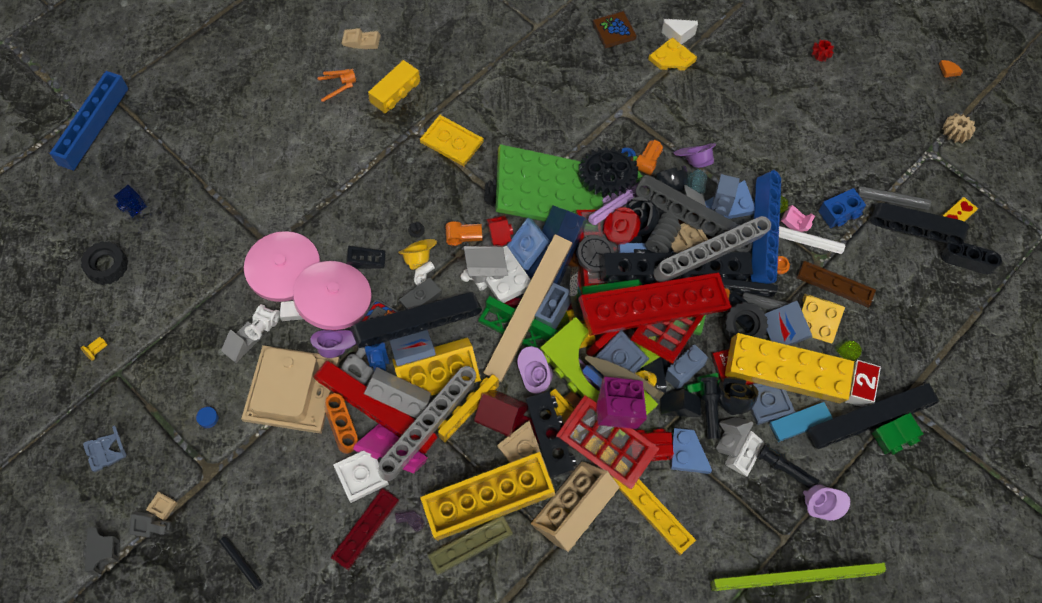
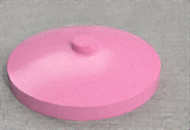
M287 231L276 232L263 237L251 247L245 258L244 274L251 289L260 297L276 302L293 300V288L297 277L306 268L321 262L315 245L305 236Z
M324 261L309 266L297 277L293 288V302L299 315L311 325L326 330H341L355 325L364 316L370 306L371 288L365 276L356 268L342 262Z

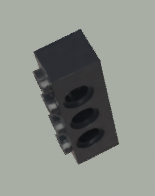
M548 391L526 398L550 478L554 479L575 472L574 467L577 466L574 454L569 455L567 448L569 445L558 437L553 440L546 437L549 430H555L558 433L564 425L561 415L557 416L555 408L558 407L555 396H550ZM545 410L550 411L552 414L551 418L548 420L541 419V412ZM561 449L564 452L563 458L555 459L552 456L554 450Z

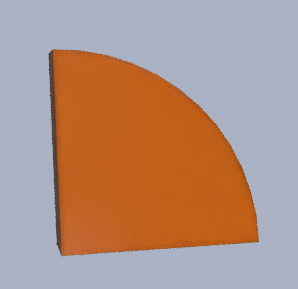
M941 60L939 63L944 78L960 76L963 72L957 64L951 61Z

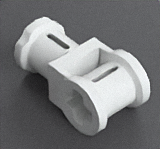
M259 305L253 315V323L245 328V334L252 340L260 339L264 330L269 331L272 327L276 326L280 318V311H273L266 308L265 305Z

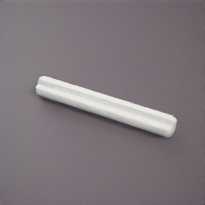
M779 226L780 238L839 254L844 252V243Z

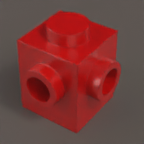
M505 215L487 219L490 240L493 245L503 246L511 241L510 235H513L512 225L508 224Z

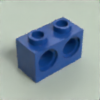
M853 188L824 201L818 212L830 228L836 225L839 227L844 225L849 219L859 218L863 214L862 211L866 204Z

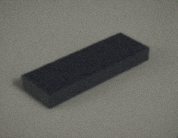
M722 279L724 288L729 289L730 293L743 294L747 292L772 298L778 290V285Z

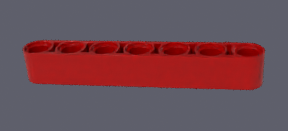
M325 361L313 376L321 385L331 392L341 395L350 405L378 424H381L399 438L415 421L408 414L365 395L364 392L367 388L365 385L329 361ZM435 433L425 442L419 452L423 454L428 452L438 438ZM418 435L410 436V438L414 441L420 439Z

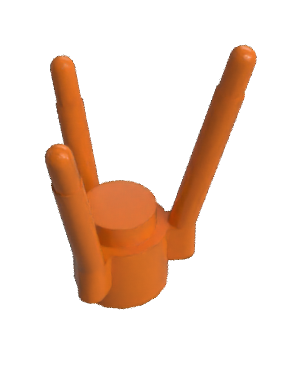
M353 69L323 72V75L327 76L318 77V80L340 78L341 83L346 85L322 98L321 101L324 102L347 88L353 87L352 83L356 82Z

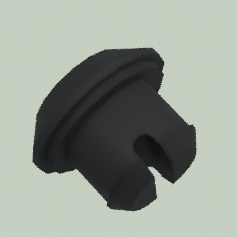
M415 221V223L410 224L408 232L410 236L418 238L424 234L425 228L420 222Z

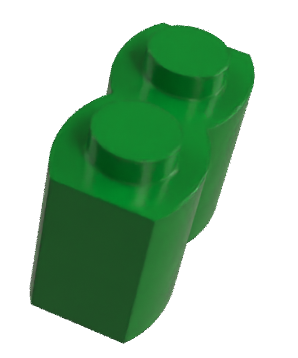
M911 413L879 427L872 433L884 454L891 452L892 455L902 451V446L906 444L910 447L921 441L919 438L924 434Z

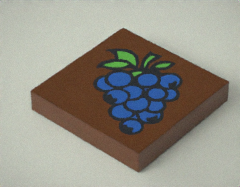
M624 11L593 20V26L605 49L636 40V34Z

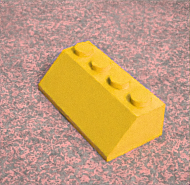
M468 337L434 347L436 355L400 366H397L395 359H392L397 377L430 392V396L440 393L454 375L465 366L475 370V382L481 381L473 347ZM467 376L461 377L465 381L471 380Z

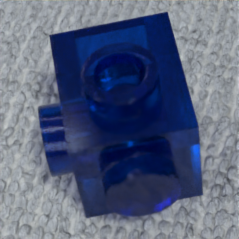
M129 185L114 195L117 201L115 205L122 213L126 212L132 218L147 207L140 195Z

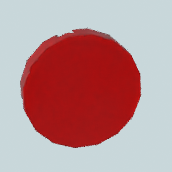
M627 207L617 208L615 212L607 216L603 230L606 237L612 243L622 245L631 242L637 236L641 222L639 216L632 209Z

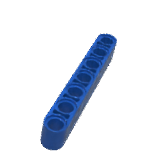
M775 170L759 176L756 180L754 219L763 216L771 222V229L763 237L753 242V274L751 275V281L756 283L771 284L777 281L781 177Z

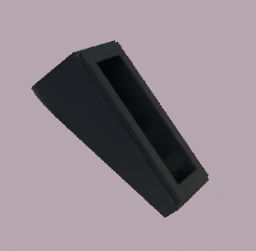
M348 246L346 264L356 269H384L386 251ZM376 256H379V262H375Z

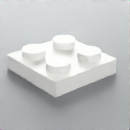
M361 451L334 464V468L350 503L389 485L387 481L379 476L378 460L372 458L371 454L365 451Z

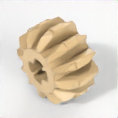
M955 113L946 119L942 128L944 130L943 135L948 136V140L952 139L954 143L959 141L962 144L973 136L972 134L976 129L974 126L975 121H970V116L965 117L964 113L961 115Z

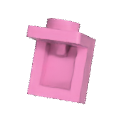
M791 205L787 207L781 222L792 230L803 232L808 231L812 227V221L815 216L813 214L805 216Z

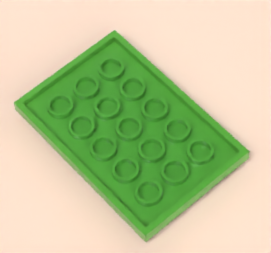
M502 144L498 148L496 212L546 221L553 205L576 214V210L600 209L603 207V197L601 192L595 195V190L589 192L588 187H583V182H580L579 163L581 161ZM603 220L601 221V228H602V230H603ZM587 221L584 229L598 231V224L592 225Z

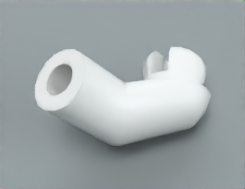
M467 269L460 275L461 279L465 282H468L469 279L473 280L469 277ZM485 281L475 283L480 291L487 288Z

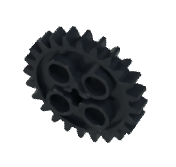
M605 146V150L598 147V152L592 149L591 155L586 153V158H582L581 163H579L580 182H583V187H588L589 192L595 190V195L601 192L602 197L606 193H608L609 197H612V193L619 196L620 191L625 194L626 188L631 190L632 185H635L636 179H638L637 161H633V156L628 157V151L622 153V148L615 151L614 146L611 150L607 146Z

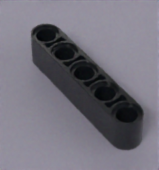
M882 202L876 204L870 222L877 227L953 245H962L969 229L968 223L962 220Z

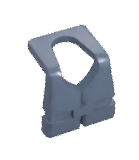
M112 426L114 434L83 443L93 472L100 471L105 466L109 467L127 456L120 440V434L115 426ZM116 440L121 452L110 450Z

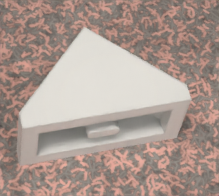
M664 19L662 33L667 38L671 39L673 37L680 44H683L695 35L698 21Z

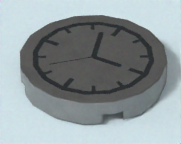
M598 235L584 238L576 251L579 264L585 270L592 273L600 272L599 259L604 253H614L611 243Z

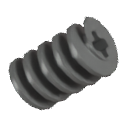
M663 213L661 215L659 223L645 244L647 249L654 253H668L669 248H671L672 243L675 241V237H677L678 232L681 230V225L678 223V218L672 213Z

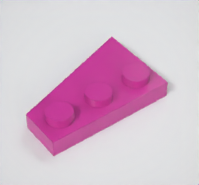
M378 424L354 445L353 450L359 453L361 450L370 453L372 458L378 460L379 457L383 458L400 438L381 424ZM404 450L396 452L399 456L407 455V452ZM418 451L403 470L414 474L426 463L428 457Z

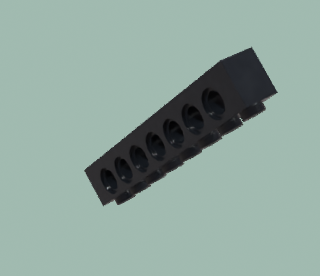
M730 252L697 267V271L694 269L671 280L719 273L722 279L746 281L753 274L750 252ZM604 253L599 259L601 281L615 283L639 279L640 281H645V283H654L657 281L654 277L655 266L678 253ZM678 261L681 266H684L681 261ZM618 266L623 267L625 272L620 271ZM637 266H640L643 269V272L639 271L637 269ZM662 268V271L668 274L667 270Z

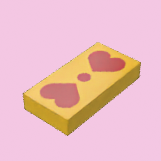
M963 197L943 216L966 221L978 208Z

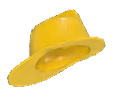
M435 239L417 241L398 253L403 255L405 263L409 265L410 269L414 270L429 261L430 249L437 244V241Z

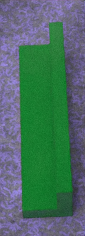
M489 296L486 301V308L478 322L503 335L505 329H503L502 323L510 322L516 309ZM491 312L497 316L498 320L489 322L485 318ZM534 319L528 330L531 338L524 339L522 345L540 349L536 344V340L544 339L548 341L558 330Z

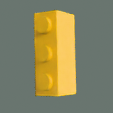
M405 60L400 62L368 92L370 103L384 113L393 109L399 100L405 98L408 92L419 84V70Z

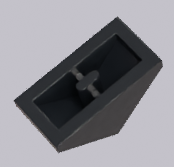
M684 389L664 394L661 397V416L701 417V397Z

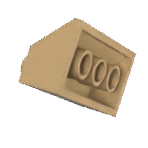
M583 461L531 523L536 530L553 544L567 552L575 545L577 540L620 488L608 471Z

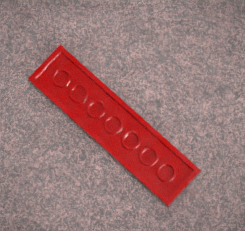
M719 273L581 295L578 298L590 336L731 309Z

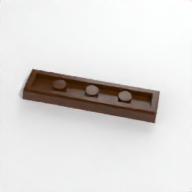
M807 261L803 262L797 276L799 280L868 308L876 292V289Z

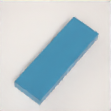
M825 402L772 421L769 425L777 441L780 442L804 433L811 427L831 420L833 417Z

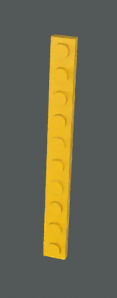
M554 389L550 392V396H555L558 405L555 408L557 416L561 415L563 423H565L574 411V408ZM584 428L579 433L575 430L572 438L581 441L583 434L587 433L588 435L587 429ZM595 437L589 440L585 448L596 455L604 442ZM608 446L600 459L611 466L617 455ZM622 460L615 467L625 477L630 471ZM612 477L619 485L621 493L679 556L696 541L640 479L630 490Z

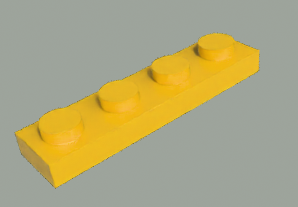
M494 374L490 378L486 377L481 382L480 388L468 395L466 402L462 407L458 406L453 411V416L448 421H443L438 428V435L441 440L446 442L478 409L482 393L496 390L499 387V379Z

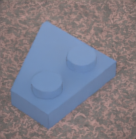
M674 428L672 439L674 456L671 460V469L710 474L711 466L695 431Z

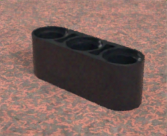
M967 243L962 245L947 244L940 253L941 259L948 264L986 275L993 273L1002 263V257L999 253Z

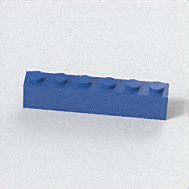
M105 71L49 153L58 166L75 170L128 90L121 75Z

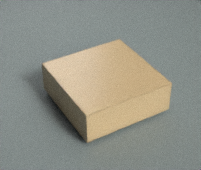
M158 492L146 510L160 519L166 520L177 505V502Z

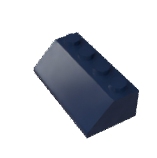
M554 205L552 206L542 230L550 242L529 270H525L529 278H533L548 246L556 234L573 243L553 281L555 284H561L588 221L585 217Z

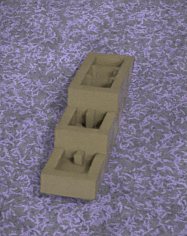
M588 355L585 357L605 377L643 381V388L654 398L660 399L664 395L663 391L631 370L603 359Z

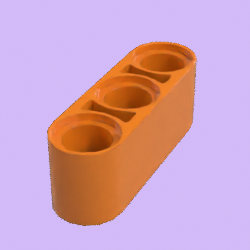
M336 393L330 394L325 401V413L339 450L348 454L354 451V445L358 441L357 434L343 397ZM337 402L339 407L331 408L329 403ZM338 420L345 421L346 426L339 427L336 425L335 422ZM348 438L352 440L353 444L346 446L342 441Z

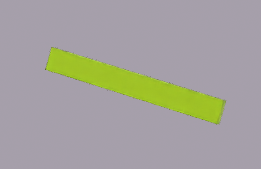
M885 563L731 577L714 579L710 584L712 591L878 576L886 571Z

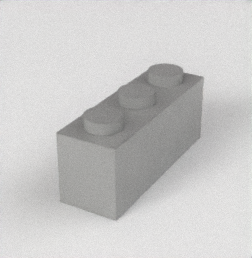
M376 367L364 392L365 395L416 419L426 409L431 395L430 392Z

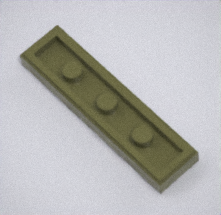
M501 516L429 554L428 558L438 576L512 536L513 533L504 516Z

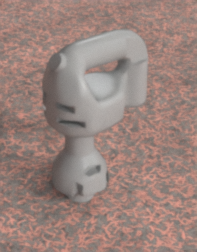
M358 348L355 355L350 354L346 358L340 369L360 383L365 384L374 372V369L362 360L366 354L365 348ZM349 369H353L356 372L360 373L361 377H358L357 375L353 374L349 371Z

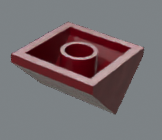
M496 390L482 393L474 422L510 437L527 411L528 405Z

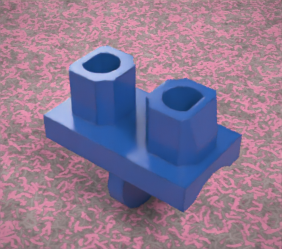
M385 343L365 346L370 367L373 366L374 371L376 367L386 371V364L390 362Z

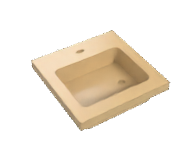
M262 345L241 418L242 421L322 434L326 418L325 401L332 392L317 382L313 376L325 361H329L338 367L340 358H325L316 353Z

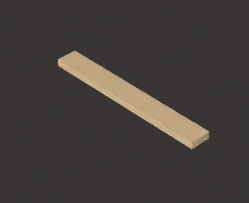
M556 234L554 235L484 374L488 376L494 374L500 382L503 381L535 319L537 310L547 295L573 244L572 242Z

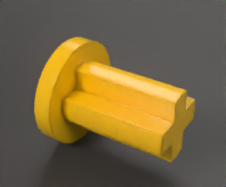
M99 337L87 347L83 345L80 348L93 361L95 359L94 356L108 345L103 338Z

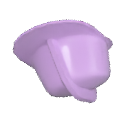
M533 346L524 348L518 355L517 361L523 383L529 392L534 394L542 393L550 385L553 371L540 349Z
M815 485L808 491H803L807 511L813 517L836 520L844 516L849 510L850 498L841 490L828 488L823 485Z

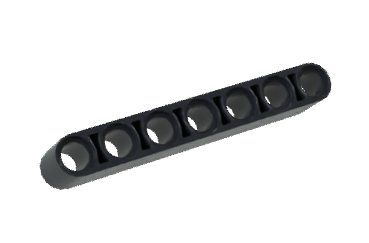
M469 292L356 323L351 327V332L357 347L365 348V346H373L474 317L481 313L482 308L475 293Z
M930 383L817 424L808 429L807 432L816 449H821L890 423L908 413L913 414L939 403L940 400Z

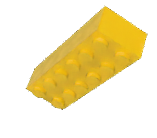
M737 333L731 338L725 376L740 378L749 382L784 389L835 403H842L849 400L854 361Z
M538 452L420 498L433 537L438 541L555 496V491L542 456Z

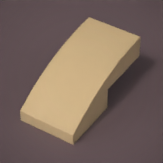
M360 28L344 30L342 45L359 49H378L380 34L378 31L362 33Z

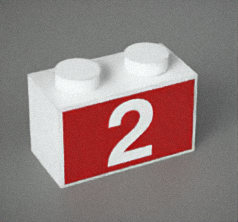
M860 360L854 363L849 400L845 401L846 403L860 407L875 403L881 366Z

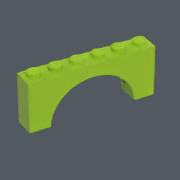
M575 317L540 347V350L545 355L547 363H550L555 368L553 370L560 379L564 378L568 382L567 386L572 392H577L582 398L586 395L597 403L600 391L587 381L579 364V348L589 332ZM644 390L646 415L648 416L658 406V403ZM619 429L615 436L623 439L627 434Z

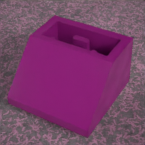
M603 377L597 402L598 425L637 429L647 419L643 381Z

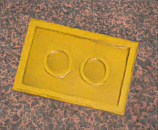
M442 115L436 118L420 138V143L463 167L484 142V138Z

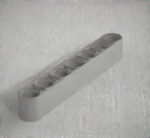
M758 217L669 257L655 268L654 277L659 282L669 281L763 237L771 229V222L766 217ZM678 261H681L684 266H681ZM662 268L666 269L668 274L664 273Z
M469 366L462 367L379 462V476L381 479L391 481L396 478L472 389L476 378V372L473 368ZM467 376L471 380L465 381L461 377ZM449 391H457L458 395H451ZM443 405L446 407V409L439 410L436 408V406ZM431 420L433 424L426 425L423 423V421ZM418 435L420 439L414 441L410 438V436ZM404 450L407 452V455L399 456L396 452ZM389 465L394 470L392 472H385L383 467Z

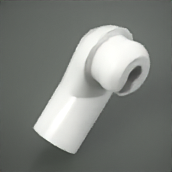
M431 261L415 270L414 282L416 285L424 282L427 273L435 269Z

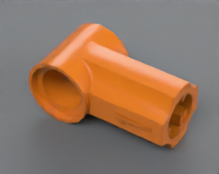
M649 141L643 154L638 156L636 160L638 171L649 176L652 175L664 147L659 141Z
M455 221L446 224V243L448 245L457 246L463 242L482 241V224L462 225L460 222Z

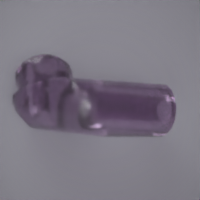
M415 511L395 513L396 524L407 522L414 531H421L423 529L424 520Z

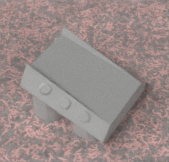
M464 246L468 275L475 283H482L487 277L501 279L504 276H508L503 246Z

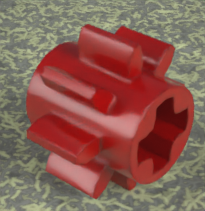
M820 40L819 44L814 43L812 48V55L818 61L825 62L827 57L831 58L834 53V46L827 40Z

